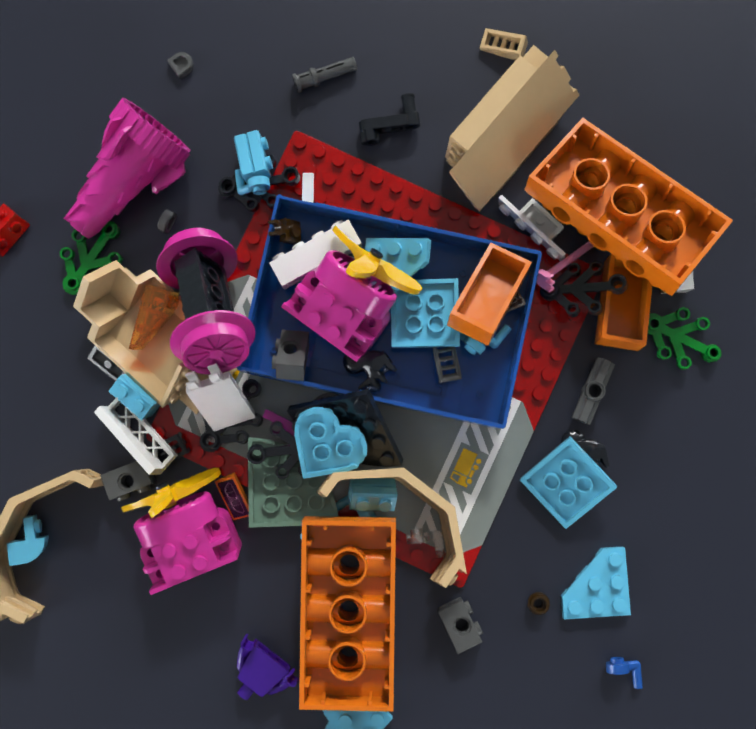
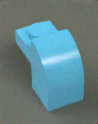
M37 514L28 515L23 518L25 538L11 540L7 543L9 566L29 563L46 549L49 535L39 536V533L42 532V523L40 519L37 520Z

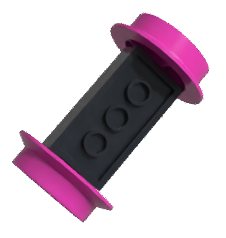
M205 228L186 229L170 237L157 259L156 268L159 277L164 283L179 289L183 305L182 311L185 316V320L171 334V351L177 358L183 361L189 370L199 374L210 375L211 373L207 368L209 365L217 363L221 372L224 373L238 367L247 359L250 352L249 347L255 339V328L246 316L234 312L227 279L233 274L237 266L236 251L218 233Z

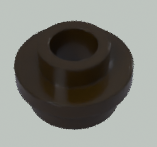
M535 592L529 596L527 606L533 614L543 615L549 610L550 601L544 593ZM537 599H540L542 601V604L539 607H536L534 605Z

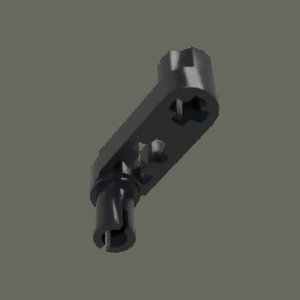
M406 93L401 96L404 114L361 120L359 122L361 144L372 146L380 143V134L419 128L420 119L419 113L416 111L415 95L413 93Z

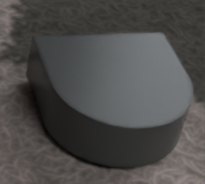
M179 52L167 60L180 79L190 74L194 68L192 58L185 52Z
M166 209L158 221V229L165 234H169L177 215Z

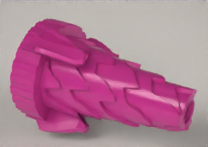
M123 97L109 115L110 121L104 131L101 151L96 156L98 160L86 175L89 179L78 192L77 201L64 217L74 229L88 239L99 233L115 214L118 216L129 201L138 195L145 186L151 183L152 192L158 194L160 190L167 188L186 173L184 162L190 156L191 150L154 117Z

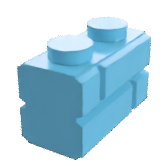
M257 130L234 136L240 171L246 184H248V179L254 176L271 178L270 169H273V164L270 156L266 155V150H269L266 137H262Z
M127 374L120 375L109 390L110 394L115 398L117 397L118 401L141 421L152 416L160 407Z
M350 479L348 488L350 510L395 511L398 496L395 479Z

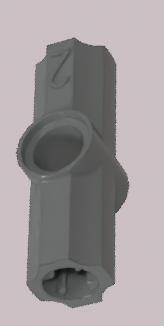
M596 357L587 381L581 388V395L571 418L587 425L591 424L599 402L605 395V388L615 364L609 360ZM591 385L597 388L598 392L595 397L589 394V387Z

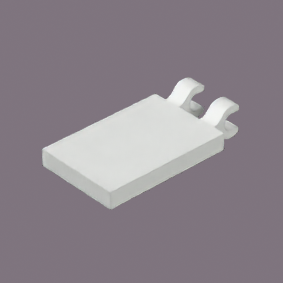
M217 363L207 366L211 375H208V379L201 381L195 371L185 374L189 381L186 383V394L214 432L255 418L254 409L229 371L222 373Z

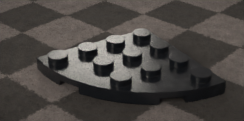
M369 389L289 406L287 412L293 421L298 419V415L307 409L323 407L333 410L340 425L358 427L367 441V456L360 464L386 467L402 465L403 457Z

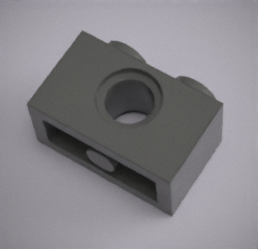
M282 330L281 337L276 339L275 352L278 353L273 355L272 369H276V379L304 381L309 352V332Z
M137 461L100 475L109 500L117 499L118 502L130 498V493L138 491L140 494L151 490L150 485L157 483L154 475H149ZM128 475L134 480L131 487L127 486L125 482Z
M458 597L437 608L458 654L482 643L480 635L483 632L478 621L473 623L470 617L473 614V610L468 601L463 602L462 598ZM459 619L467 620V625L465 628L459 629L456 627V622Z

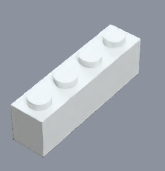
M349 219L345 222L340 220L331 226L332 229L334 226H337L356 245L362 248V243ZM330 229L326 232H317L311 237L312 240L306 243L302 241L292 247L293 250L286 254L281 252L272 258L273 261L269 262L285 290L302 281L308 272L316 269L328 251L336 250L349 255L352 253L351 250Z

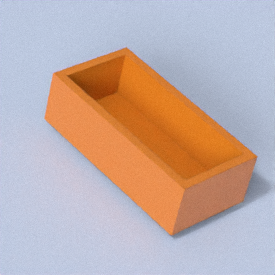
M490 243L453 307L447 326L489 346L525 280L532 262Z
M610 254L604 261L602 282H607L615 274H621L625 276L628 288L622 294L601 291L600 303L603 311L598 315L595 344L639 351L647 344L652 285L646 278L637 277L630 273L622 261L616 260L614 255ZM618 284L615 286V288H620L623 285Z

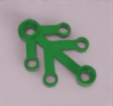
M109 221L102 228V234L89 253L86 245L87 238L82 235V238L77 240L76 236L80 232L77 230L72 232V239L77 243L81 263L77 271L73 261L75 252L69 247H64L60 250V257L64 259L67 276L63 280V288L67 293L77 295L83 276L91 269L101 268L111 263L114 256H118V262L122 263L123 258L117 252H111L108 257L97 259L107 242L117 239L120 235V228L114 222ZM112 226V231L107 233V227ZM70 251V256L65 258V252ZM75 280L76 285L74 287H71V281Z
M679 308L676 312L662 317L656 313H651L649 315L648 334L653 337L657 348L656 355L659 359L665 360L672 355L671 349L664 344L662 334L670 339L677 359L676 365L679 369H688L692 364L691 359L685 355L682 344L700 352L702 359L706 362H715L720 359L721 349L717 345H705L685 335L696 330L703 331L708 329L710 326L708 318L701 317L693 323L672 329L665 324L676 320H687L690 317L688 308ZM681 310L685 312V318L680 316ZM651 320L656 321L657 326L655 328L651 326ZM700 320L705 322L704 328L699 325ZM662 349L667 351L666 357L661 355ZM711 349L716 352L714 357L710 355ZM682 359H685L687 361V365L685 367L681 365Z

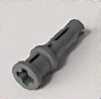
M352 56L322 68H309V71L298 75L294 73L292 78L297 92L300 93L302 89L313 85L317 87L322 81L357 70V64Z

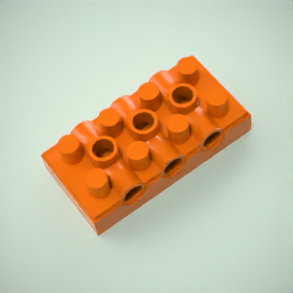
M584 118L574 126L529 175L525 191L539 201L545 209L551 210L553 216L559 222L566 225L571 224L580 234L587 236L589 242L594 247L603 251L607 250L614 255L616 260L622 261L630 273L637 277L646 278L652 286L660 288L671 296L674 295L733 222L731 218Z
M305 516L303 518L299 710L393 712L396 518ZM351 554L358 559L359 564L352 568L346 567L342 563L341 558ZM344 601H353L358 609L354 612H347L341 607V604ZM345 647H351L357 654L347 657L340 650Z

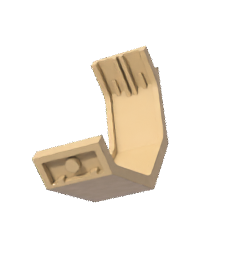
M405 468L334 472L328 475L316 491L322 497H327L341 480L364 478H393L435 509L439 515L446 554L430 579L436 584L447 588L448 585L451 586L458 578L457 572L467 574L455 506Z
M91 469L73 470L8 499L0 515V621L9 617V620L14 623L24 624L41 615L45 607L19 593L12 566H9L7 543L15 540L23 524V518L27 516L32 504L36 500L74 482H78L88 488L104 486L100 477L101 474Z

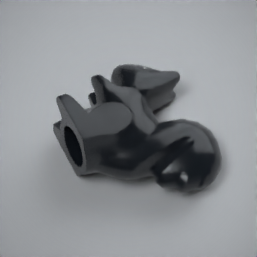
M384 350L368 351L357 362L346 354L343 358V365L348 373L358 374L364 371L368 378L360 384L359 390L369 389L370 392H379L381 390L379 380L383 383L388 382L384 374L389 370L397 371V368Z
M569 430L563 434L561 443L571 436L597 465L602 464L606 468L609 467L605 444H601L595 439H584V434L578 430Z

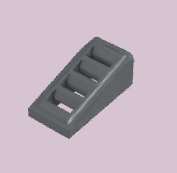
M432 347L439 384L461 380L462 375L456 348L437 349V347ZM451 351L452 356L439 358L440 353ZM453 360L452 365L441 366L440 362ZM450 369L455 371V373L443 375L442 372Z

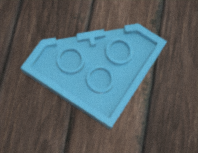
M366 238L365 250L368 252L372 248L378 250L383 254L382 260L412 277L420 268L423 269L429 263L431 240L428 238ZM391 286L395 292L397 290L400 291V289Z
M625 547L600 548L593 560L577 575L576 580L561 594L562 618L564 620L631 615Z

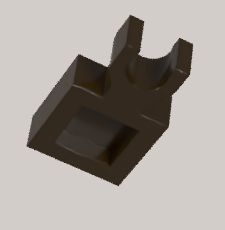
M287 218L268 221V224H272L275 228V231L269 232V236H280V242L292 245L301 242V224L299 221Z

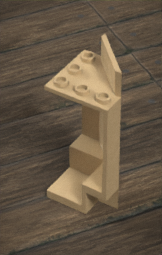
M533 45L524 57L520 55L449 138L445 155L447 163L453 167L449 173L478 211H481L489 200L498 194L558 124L567 109L579 97L577 89L568 83L571 78L565 67L559 66L556 61L558 57L556 50L548 57Z
M116 260L83 276L73 307L92 323L87 338L162 408L169 403L174 404L180 399L197 415L199 410L186 394V383L189 381L185 374L192 371L184 365L182 360L173 354L170 348L172 332L185 320L181 296L164 283L151 269L135 276L127 267L124 268ZM156 290L166 293L164 298L168 294L176 296L172 302L169 316L167 318L161 317L146 337L152 325L151 323L145 334ZM234 368L229 372L233 375L238 369ZM196 373L201 381L209 378V374Z

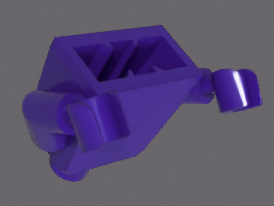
M245 634L237 656L236 668L240 672L237 678L243 683L237 691L238 695L244 700H248L254 692L263 697L265 694L273 695L286 690L290 686L295 687L300 681V677L298 678L293 675L296 669L292 668L290 670L291 666L256 638L254 641H249L247 638L249 634Z

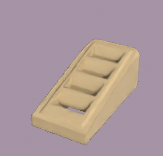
M485 28L480 50L516 60L520 55L524 57L528 44L527 36ZM491 37H494L492 46H490V39ZM499 39H501V40H502L501 46H500V47H497V46H498ZM511 42L509 49H506L507 43Z

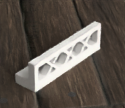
M117 397L109 406H99L94 413L149 475L162 474L178 456L146 419L141 421L126 407L125 416H120L115 411L121 403ZM131 418H136L139 421V431H133L130 428ZM144 433H149L152 436V447H147L144 443ZM158 449H164L169 455L163 463L158 459Z

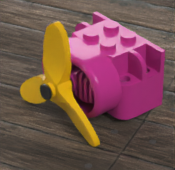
M334 226L332 231L351 250L354 258L340 251H328L318 267L305 275L302 282L296 286L295 293L291 299L283 303L281 307L357 362L372 348L390 321L389 310L397 299V295L391 286L413 295H418L422 287L411 276L382 260L383 254L374 248L370 252L362 249L337 226Z
M219 468L208 469L171 486L168 485L167 481L155 486V489H157L156 493L121 507L122 512H128L152 506L148 514L134 523V530L142 545L140 556L144 563L143 572L149 575L153 584L149 590L150 595L238 560L242 541L229 512L224 508H217L211 493L207 491L190 495L221 475Z

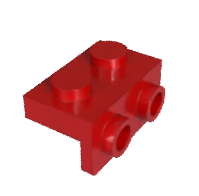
M4 203L0 207L1 257L9 251L30 226L27 221L22 219Z

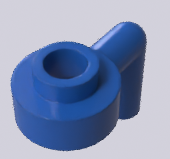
M611 657L610 661L606 662V672L608 674L622 675L628 674L632 670L633 688H643L641 664L639 661H624L623 657Z

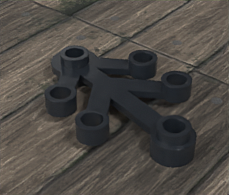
M269 154L267 156H270L271 160H273L272 164L274 169L277 165V162L274 156ZM286 167L282 174L269 178L270 186L284 183L288 186H295L300 181V174L295 167ZM235 174L232 177H224L220 180L218 190L224 198L235 197L252 213L259 209V203L255 198L238 194ZM291 176H296L293 180L289 181ZM229 186H233L232 189L227 191V188ZM266 191L265 194L258 195L266 201L270 209H274V204H270V201L276 199L275 194H270ZM254 202L255 205L250 208L249 205Z
M600 261L591 262L589 268L582 275H580L581 268L579 264L571 263L564 273L556 280H553L555 281V284H553L555 291L548 293L547 290L541 287L540 294L544 300H556L565 308L569 317H576L580 314L578 304L570 302L563 295L572 294L588 307L591 315L598 316L603 311L601 303L596 300L594 301L586 293L611 291L614 294H622L627 290L628 283L625 276L621 274L611 276L607 282L587 283L593 276H599L603 273L602 263ZM596 266H599V267H600V268H599L598 270H596V271L593 270V268L596 267ZM577 268L576 272H571L572 269ZM571 277H578L572 284L564 285ZM618 284L623 285L620 288H615V286ZM594 306H599L597 310H592ZM571 308H576L574 312H569Z
M248 379L242 385L243 394L248 401L259 396L261 393V385L254 379ZM252 386H256L254 393L250 392ZM255 413V416L259 417L257 423H253V419L215 432L205 420V432L201 435L200 445L207 452H215L220 448L221 444L234 442L246 444L249 434L243 430H239L235 434H222L230 427L245 425L259 427L263 423V417ZM244 433V440L239 441V435ZM210 438L215 439L213 445H209Z
M295 419V420L293 421V425H292V429H293L294 432H295V423H296L297 419ZM274 421L270 425V433L273 436L280 437L289 445L264 448L262 445L255 444L249 448L247 458L252 464H260L264 461L265 457L291 454L284 464H280L276 468V476L280 479H285L299 460L295 437L284 429L280 421ZM278 425L281 430L276 432L272 427ZM260 450L261 455L256 456L253 451ZM299 464L298 472L302 476L301 466ZM283 468L287 471V473L280 474L279 469Z

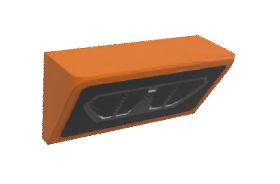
M233 472L214 481L232 519L237 520L249 517V500L236 473Z

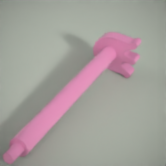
M588 241L549 270L540 269L536 283L550 293L555 289L553 287L555 281L551 278L594 246Z

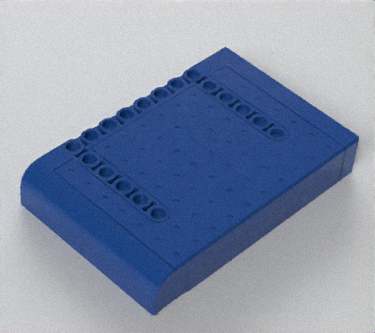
M281 194L277 195L271 220L287 218L299 221L301 224V242L303 241L304 243L312 240L311 237L317 232H326L332 229L331 226L340 220L345 222L348 219L359 237L362 249L364 250L366 238L430 239L429 263L423 269L420 268L412 278L415 280L458 278L459 297L490 243L532 262L527 276L519 289L526 305L506 313L494 335L495 337L504 324L512 329L501 344L495 349L483 344L486 349L481 355L476 353L475 356L464 348L466 344L462 340H460V347H455L462 375L461 380L439 384L432 347L392 348L391 309L389 310V323L369 350H384L397 368L396 372L389 370L384 374L388 381L387 383L379 380L381 385L379 392H371L375 402L490 428L504 429L507 424L542 257L541 251L327 204L297 200L282 196ZM271 224L248 319L255 328V339L249 347L250 352L247 359L236 368L247 374L337 394L361 391L358 387L368 378L363 371L358 374L348 373L343 365L345 353L281 307L283 303L291 299L295 293L296 286L302 281L284 290L269 262L273 261L272 258L281 252L286 254L293 250L292 247L294 246L280 242V236H269V232L275 231L274 226ZM282 330L309 332V352L304 381L276 379V369H272L273 355L278 353L275 352L276 339H280ZM451 351L439 354V358L452 356ZM453 360L440 362L441 366L452 365ZM454 369L442 371L443 375L455 373Z

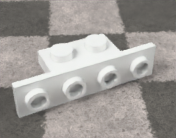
M503 195L499 197V209L503 214L512 216L515 219V224L523 231L526 229L536 244H542L547 249L546 252L554 260L558 259L559 261L565 258L566 253L552 241L564 229L560 222L533 198L519 211Z

